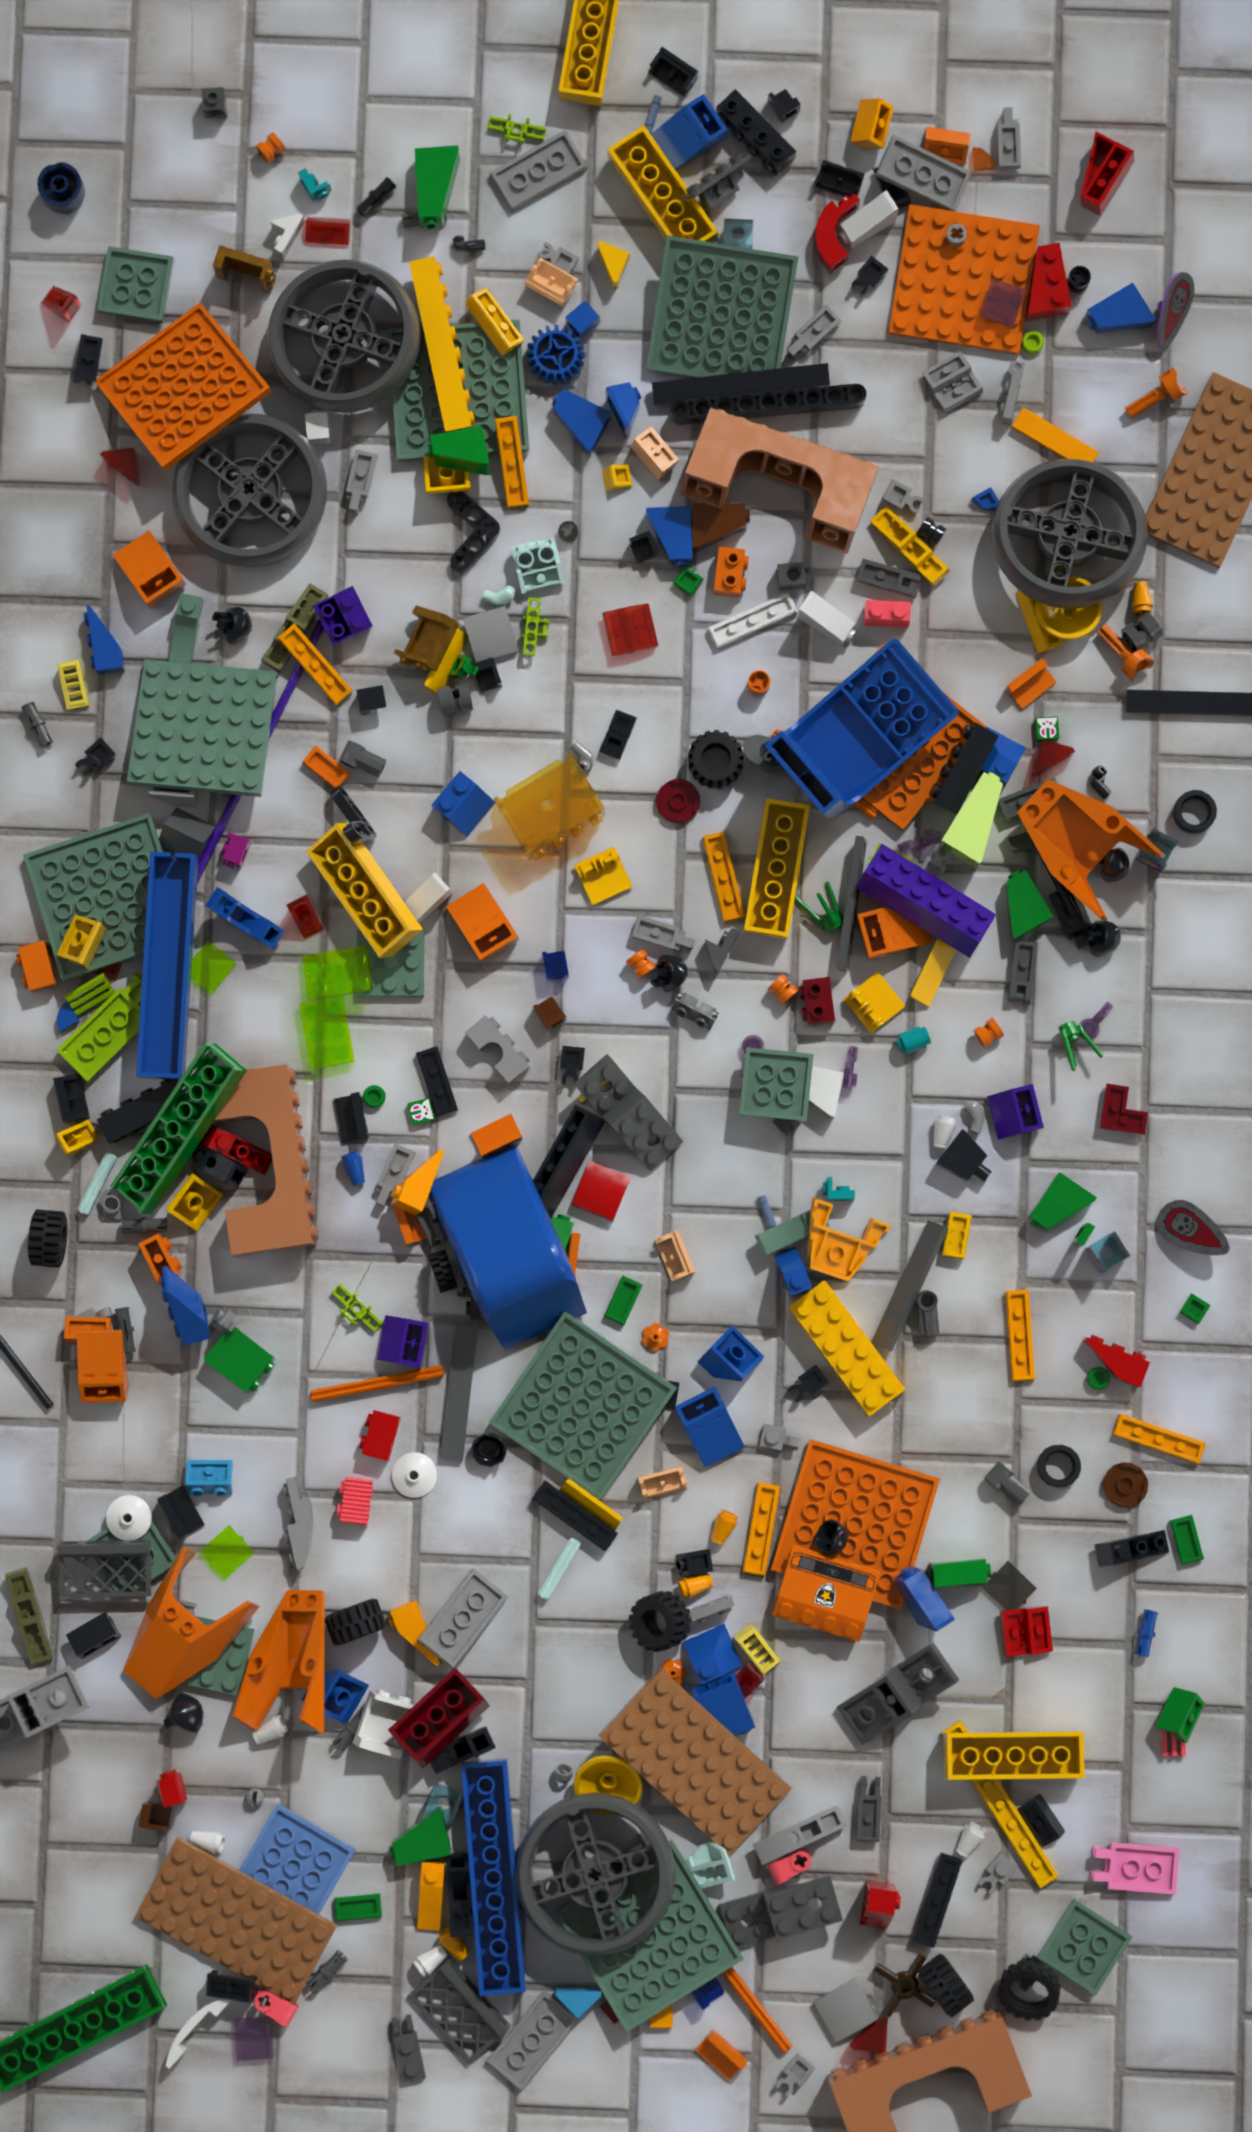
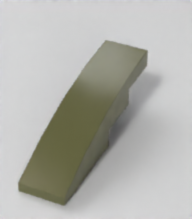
M309 583L286 616V620L273 638L272 644L261 658L262 663L278 673L282 671L292 655L277 637L293 623L305 635L317 616L313 605L328 598L327 593Z
M28 1568L5 1573V1579L12 1596L11 1601L18 1619L17 1624L31 1665L53 1659L46 1627Z

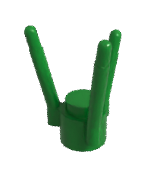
M827 881L825 885L834 910H830L822 895L817 893V897L826 912L822 916L824 920L815 914L797 895H795V901L819 923L822 930L827 928L830 933L843 924V915L839 910L830 883Z
M1070 1021L1059 1026L1058 1029L1063 1038L1072 1071L1076 1070L1077 1064L1071 1043L1080 1039L1079 1034L1082 1035L1100 1058L1103 1057L1099 1048L1084 1031L1082 1024L1076 1026L1075 1021Z

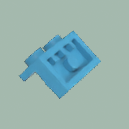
M187 1460L185 1482L187 1494L196 1497L203 1496L204 1494H214L219 1497L233 1494L232 1460Z

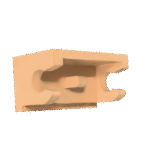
M539 258L536 265H533L524 285L563 306L570 299L578 279Z
M649 427L634 438L630 447L658 481L665 476L668 470L672 471L679 461L678 457L652 427Z
M678 1230L655 1240L672 1282L695 1273Z
M682 1466L638 1477L644 1499L688 1488Z

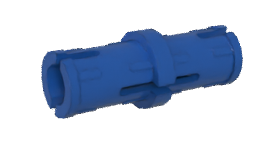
M1144 1609L1141 1627L1137 1631L1139 1637L1134 1654L1149 1657L1152 1638L1156 1634L1154 1628L1158 1612Z

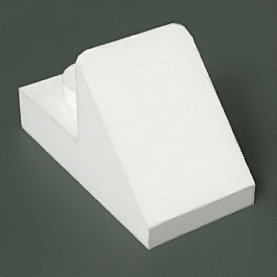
M301 213L270 222L273 229L283 234L278 235L274 242L276 255L282 259L286 257L306 222L304 215Z

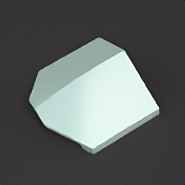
M713 1841L700 1844L686 1860L687 1865L702 1889L735 1880L726 1849Z

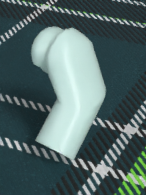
M506 586L498 593L485 590L482 600L497 606H503L514 599L515 589L512 586Z

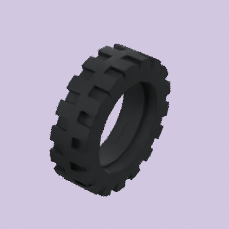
M1022 1960L1018 1961L1015 1965L1012 1963L1008 1966L1007 1970L1003 1971L1000 1978L998 1990L1000 2003L1006 2007L1005 2010L1009 2014L1013 2013L1014 2017L1018 2019L1022 2017L1026 2021H1031V2019L1037 2021L1041 2020L1044 2016L1047 2018L1051 2015V2011L1054 2012L1059 2003L1061 1985L1058 1984L1059 1978L1057 1975L1054 1976V1971L1051 1968L1047 1969L1045 1964L1040 1962L1037 1964L1032 1960H1028V1962ZM1021 1979H1032L1040 1982L1046 1988L1048 1996L1041 2001L1027 2002L1013 1994L1011 1985Z

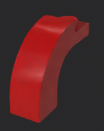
M853 194L851 197L845 196L838 203V207L833 201L828 203L821 212L817 222L815 248L821 263L830 274L848 259V253L836 238L835 229L844 218L859 207L860 199L856 194Z

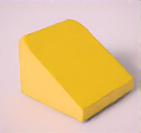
M609 465L602 470L606 491L632 486L628 465Z

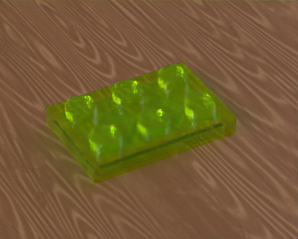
M366 945L302 956L307 1000L311 1001L373 991L369 948Z
M344 996L299 1003L310 1069L314 1070L355 1062Z

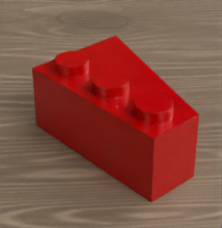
M1095 131L1090 160L1081 192V205L1101 216L1134 163V151Z
M1060 243L1038 246L1035 253L1026 321L1069 314L1072 307Z
M866 1880L860 1925L880 1929L888 1928L894 1917L895 1909L899 1910L901 1903L900 1893H898L894 1884Z

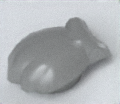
M116 1189L104 1190L99 1198L103 1211L102 1219L121 1220L125 1197Z

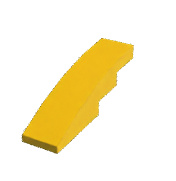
M887 506L870 520V523L932 586H935L950 572L949 568L933 554V551L917 537L916 533Z

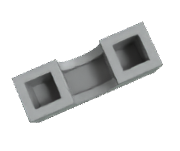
M485 1015L469 1028L465 1034L480 1051L491 1044L498 1045L503 1050V1057L494 1068L510 1085L530 1068L527 1064L530 1060L522 1051L518 1053L512 1047L515 1042L508 1034L504 1036L498 1030L501 1027L493 1017L489 1019Z

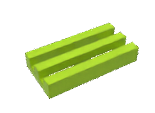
M104 973L66 994L65 998L75 1014L79 1015L113 995L115 991ZM104 982V984L100 985L99 987L95 988L94 990L92 989L93 987L97 986L98 984ZM85 993V995H83L82 997H80V998H78L77 1000L73 1001V999H75L76 997H78V996H80L81 994Z

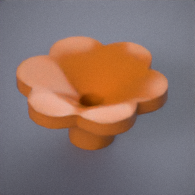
M654 1323L651 1327L643 1329L644 1337L642 1343L644 1346L649 1347L655 1352L660 1347L664 1348L668 1345L667 1337L669 1332L666 1328H662L659 1323Z
M666 1659L663 1667H661L679 1685L682 1684L683 1678L687 1676V1670L679 1659L674 1661Z

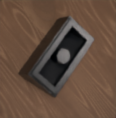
M1041 1794L1036 1795L1017 1808L1042 1847L1057 1840L1065 1833L1064 1828Z

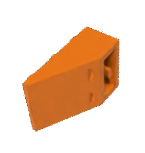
M149 530L112 554L149 609L186 585Z
M484 883L446 906L481 963L519 940L518 935Z
M888 907L860 913L856 916L867 960L933 943L930 933Z
M122 1330L77 1331L78 1386L81 1403L126 1402L129 1380Z

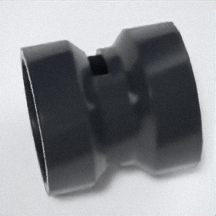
M1084 266L1072 268L1067 279L1069 290L1074 293H1082L1088 288L1091 279L1089 269Z
M928 516L916 535L920 538H929L928 543L935 547L947 528L942 525L936 527L934 520Z

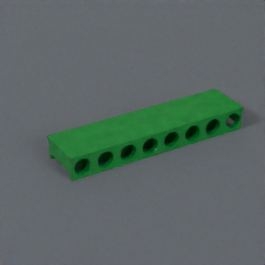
M204 1043L110 1187L116 1189L139 1209V1213L152 1214L247 1072V1069L217 1043Z
M146 1964L0 2040L1 2093L163 2010L167 2003L148 1965Z

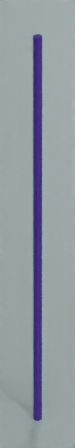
M320 619L309 638V641L314 646H316L324 630ZM297 663L272 713L269 739L304 671V668L299 663ZM231 795L198 862L197 884L241 795Z

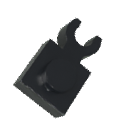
M871 255L858 271L857 275L861 279H856L852 282L851 290L860 285L863 287L860 297L865 296L868 285L870 284L875 288L889 269Z
M100 737L84 751L88 757L78 760L75 766L80 768L81 765H87V770L83 773L87 777L92 773L95 765L101 769L116 754Z
M562 1046L560 1069H567L566 1073L562 1076L563 1085L566 1084V1078L569 1076L575 1079L574 1082L579 1079L576 1070L583 1071L585 1048Z
M815 1364L798 1377L801 1384L792 1385L787 1391L791 1392L793 1389H797L800 1394L794 1400L798 1402L804 1397L806 1391L812 1396L827 1385L829 1381Z

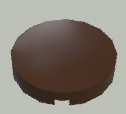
M1121 1462L1107 1470L1103 1478V1490L1111 1503L1119 1507L1129 1508L1137 1505L1145 1498L1148 1492V1480L1144 1471L1139 1466L1133 1463Z

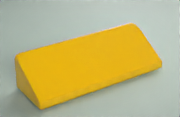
M487 288L472 294L465 303L466 307L502 356L508 354L525 341Z
M1018 590L1016 596L1037 653H1043L1064 645L1062 639L1052 636L1040 625L1035 612L1036 601Z
M457 628L437 672L430 670L424 683L426 690L437 695V688L446 685L450 677L448 674L468 639V636Z
M937 938L909 998L928 1007L930 1006L956 949Z
M567 1479L560 1489L562 1493L613 1530L616 1529L623 1519L621 1515L571 1479Z

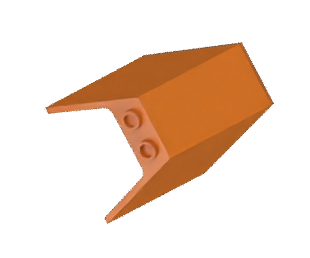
M1049 779L1041 785L1017 812L1050 873L1104 922L1108 918L1091 889L1087 877L1117 843L1124 842L1164 859L1166 856L1112 806Z
M186 1547L181 1549L149 1602L123 1672L156 1700L217 1661L260 1607L257 1603L246 1601L210 1625H205L177 1601L175 1594L172 1592L178 1575L196 1554L194 1550Z
M287 1590L251 1652L232 1717L254 1731L259 1729L282 1689H308L299 1720L320 1734H324L325 1592L322 1590Z

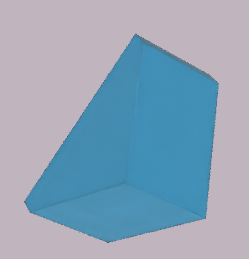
M556 1987L555 1991L556 1997L577 2019L602 1994L600 1988Z

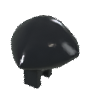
M232 607L225 612H214L212 616L213 621H218L216 627L223 629L225 639L229 644H236L242 641L252 630L250 615L241 607Z
M1119 847L1110 850L1100 862L1103 864L1100 874L1103 880L1108 883L1124 878L1130 868L1127 853Z
M1097 920L1093 924L1086 923L1082 927L1084 932L1089 933L1086 938L1089 940L1090 952L1095 957L1112 953L1121 942L1120 929L1112 922Z
M661 955L657 959V969H653V973L658 977L654 980L651 979L650 984L655 987L661 986L665 992L678 988L685 982L688 975L686 963L676 956Z
M180 1693L171 1705L169 1716L163 1720L166 1728L168 1729L174 1725L188 1732L198 1733L203 1725V1708L199 1700L188 1694Z

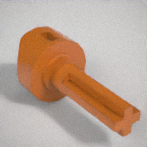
M1174 368L1158 377L1161 386L1125 407L1131 419L1163 400L1166 396L1175 402L1188 394L1184 387L1177 385V372Z
M1107 624L1097 631V634L1125 661L1121 671L1132 682L1136 673L1152 668L1154 660L1143 649L1133 652Z

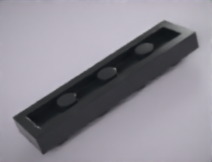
M544 1480L532 1497L534 1501L604 1552L618 1534L546 1480Z
M940 1852L912 1941L932 1948L935 1947L963 1862L962 1859Z

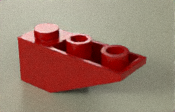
M212 1124L199 1143L265 1175L273 1159L272 1153Z
M1091 1335L1090 1338L1084 1337L1083 1341L1117 1380L1137 1388L1141 1387L1150 1364L1149 1361L1145 1360V1355L1133 1352L1131 1355L1124 1352L1125 1347L1112 1343V1346L1103 1344L1104 1339Z

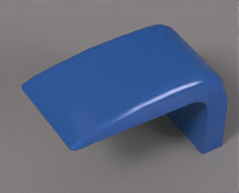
M891 639L786 731L781 730L765 744V747L825 816L833 819L859 801L958 715V709L900 641Z
M516 1145L507 1146L433 1181L429 1198L434 1203L433 1207L470 1292L482 1316L504 1350L553 1329L564 1311L575 1318L587 1313L565 1250Z

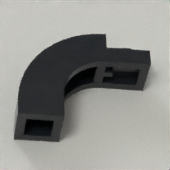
M484 1726L454 1739L430 1764L435 1774H438L465 1760L495 1749L496 1745L487 1726Z
M468 1853L447 1855L446 1876L449 1893L451 1938L474 1936Z

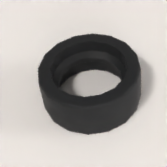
M1201 790L1185 792L1177 799L1173 807V818L1177 826L1181 830L1192 834H1198L1208 829L1213 824L1217 815L1215 801L1209 794ZM1199 799L1207 806L1208 816L1203 823L1192 825L1183 818L1182 807L1188 800Z
M1052 1445L1040 1454L1037 1461V1471L1047 1485L1056 1488L1067 1487L1073 1484L1079 1477L1081 1460L1071 1447ZM1054 1453L1066 1454L1072 1461V1471L1064 1479H1054L1046 1470L1047 1459Z

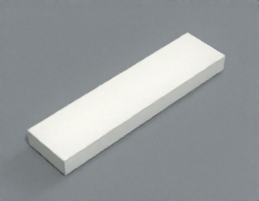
M786 592L710 626L708 631L718 649L798 613L790 593Z

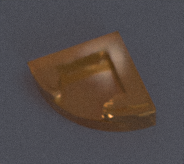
M973 147V170H996L993 157L982 148Z

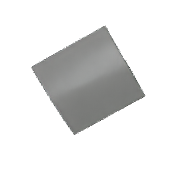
M961 351L922 372L925 381L944 413L983 393V387L973 374L971 366Z
M506 606L463 618L476 662L519 651Z
M857 1978L838 1986L835 1990L817 1998L813 2002L836 2043L879 2018Z

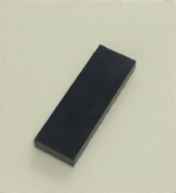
M435 1046L417 1052L416 1055L436 1116L439 1117L457 1111L458 1107L438 1047Z

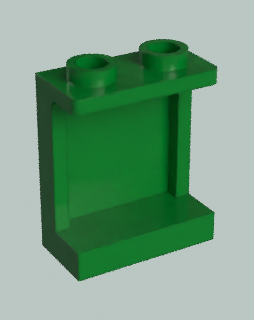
M235 1326L232 1331L227 1329L203 1360L242 1391L249 1393L250 1390L254 1392L262 1382L259 1379L263 1373L268 1374L275 1366L273 1361L276 1357L268 1353Z

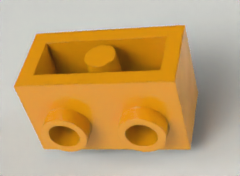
M881 98L860 100L850 142L864 150L884 148L894 106Z

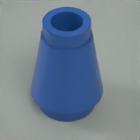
M358 1151L341 1156L342 1162L340 1163L352 1185L364 1183L363 1161Z

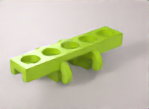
M508 114V119L490 116L488 130L507 133V135H504L507 143L509 140L518 141L519 145H521L522 142H525L523 137L544 141L546 127L529 124L530 118L526 119V124L512 122V114ZM498 121L500 126H493L492 123ZM514 126H520L521 131L519 133L514 132ZM528 128L532 129V133H527ZM536 130H541L543 135L540 136L534 133Z
M529 597L527 616H522V620H526L525 634H520V638L524 639L523 655L535 656L537 638L541 637L542 640L549 638L546 631L547 624L551 622L547 621L546 618L539 620L541 598ZM532 601L538 602L537 608H531ZM530 612H536V616H530ZM533 622L536 624V629L531 631L528 629V624ZM538 624H542V633H538ZM528 644L533 645L532 652H527Z
M341 1284L331 1292L346 1306L344 1310H340L339 1316L343 1315L351 1322L349 1326L356 1325V1320L359 1318L375 1332L383 1324L370 1311L371 1305L366 1308L356 1299L357 1292L352 1295ZM340 1288L345 1292L343 1297L337 1294V1290ZM349 1296L350 1299L346 1302L345 1298ZM357 1303L362 1307L360 1312L353 1310V1306ZM350 1309L356 1317L353 1318L346 1311ZM368 1313L370 1317L365 1320L363 1317ZM371 1319H375L378 1322L377 1327H373L370 1324Z

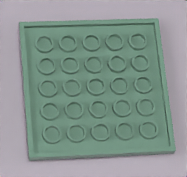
M667 235L646 369L693 377H704L780 368L799 256Z
M520 319L510 320L521 335ZM479 323L450 325V327H455L457 339H454L453 343L455 348L459 347L462 359L458 361L459 369L464 368L466 382H462L463 389L468 390L471 403H467L468 412L473 411L475 424L471 426L483 427L487 453L500 454L495 419L517 416L522 452L529 451L522 344L502 356ZM420 327L419 354L412 372L403 385L392 395L397 461L424 459L423 457L429 456L427 445L431 444L430 435L445 433L423 327ZM403 328L387 329L388 339L402 343Z
M144 659L127 784L261 797L277 683V671Z
M151 813L23 854L63 982L144 955L150 852H163ZM75 915L98 921L107 928L88 969L56 955Z
M564 1311L489 1424L601 1500L677 1387Z
M673 1840L668 1842L675 1863L674 1893L669 1908L660 1924L643 1941L622 1952L604 1956L581 1955L626 2033L744 1959ZM643 1858L635 1865L639 1867L643 1866L645 1863V1859ZM657 1866L629 1875L626 1891L616 1902L624 1930L636 1924L650 1907L657 1889ZM599 1890L596 1898L599 1902L604 1903L607 1902L608 1895L605 1891ZM572 1901L555 1912L565 1930L582 1937L602 1938L594 1909L583 1907ZM605 1913L603 1920L606 1924L612 1925L615 1922V1917L611 1913Z

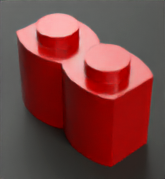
M176 1769L160 1774V1778L156 1782L163 1808L185 1802L188 1798L181 1772L176 1773Z

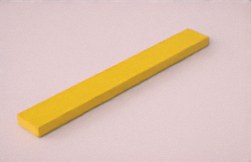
M959 1720L941 1733L943 1735V1733H965L968 1731L961 1720ZM971 1780L1038 1887L1041 1889L1058 1878L1059 1875L999 1780Z

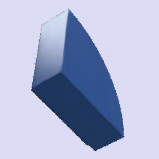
M991 487L971 499L975 505L984 510H996L999 503Z
M68 1001L60 1008L57 1015V1026L60 1032L80 1021Z

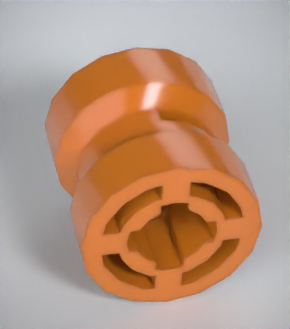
M273 132L267 136L266 143L260 142L255 146L268 163L275 159L274 154H282L286 150L282 141Z
M762 670L752 672L748 679V690L755 696L767 693L770 686L769 675Z
M644 949L638 951L626 961L629 967L634 968L635 975L639 980L657 967L653 961L647 959L648 954Z
M784 974L768 988L772 994L778 996V1001L782 1005L799 991L795 985H790L788 978Z
M993 1018L986 1021V1025L983 1027L978 1026L973 1030L984 1048L990 1046L993 1040H999L1004 1037L1001 1028Z

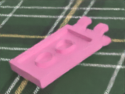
M1110 1842V1849L1102 1847L1092 1848V1856H1095V1858H1105L1104 1871L1091 1870L1090 1879H1093V1881L1107 1882L1106 1888L1176 1895L1179 1848Z

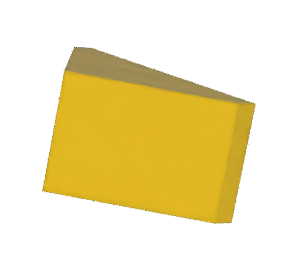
M602 241L597 242V250L613 289L619 286L628 265L630 253Z
M89 1119L54 1135L64 1153L70 1157L100 1139Z

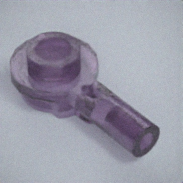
M934 828L922 832L923 836L918 839L897 844L898 849L901 853L914 847L920 848L935 844L941 840L939 836L941 832L935 831Z
M1107 1001L1092 1019H1083L1078 1024H1082L1084 1031L1091 1040L1098 1036L1100 1031L1099 1024L1114 1008L1113 1005Z
M749 1035L742 1042V1050L746 1055V1047L764 1049L763 1040L757 1035ZM745 1059L740 1072V1078H743Z
M856 1046L849 1047L848 1062L844 1069L842 1088H848V1091H851V1087H856L857 1073H853L854 1063L857 1061L858 1047Z

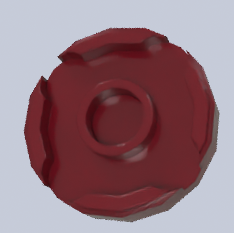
M673 779L659 789L656 796V806L660 815L666 821L674 824L685 823L697 814L700 807V795L691 782L683 779Z

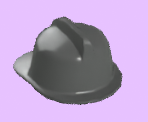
M763 735L748 737L744 742L743 751L751 762L759 765L762 770L770 774H776L784 770L783 766L765 747V744L772 738Z

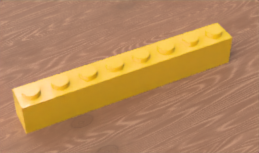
M435 256L409 261L445 432L472 428L471 425L475 424L473 411L468 412L467 403H471L468 390H464L462 382H466L464 368L459 369L458 361L462 360L459 347L455 348L453 340L457 339L454 326L450 327L448 320L452 318L450 305H445L444 297H448L445 283H440L439 276H443L441 262L436 263Z

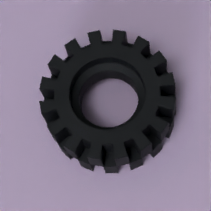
M446 1250L429 1254L428 1257L440 1293L458 1288Z

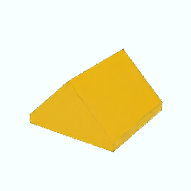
M423 457L426 494L471 490L470 472L439 467L435 465L434 457Z
M75 915L56 955L88 969L107 928L98 921Z
M191 1173L166 1208V1211L198 1231L223 1194Z

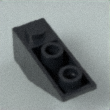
M1165 1530L1094 1544L1099 1567L1117 1565L1169 1552Z

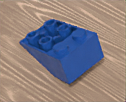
M703 94L680 109L651 133V136L674 169L678 170L727 139L728 129Z
M164 1266V1276L160 1277L163 1287L161 1291L164 1302H168L169 1305L168 1313L171 1321L174 1320L176 1324L174 1325V1330L177 1338L181 1337L184 1346L210 1339L208 1316L202 1296L167 1266Z
M715 1386L675 1406L704 1467L745 1448Z

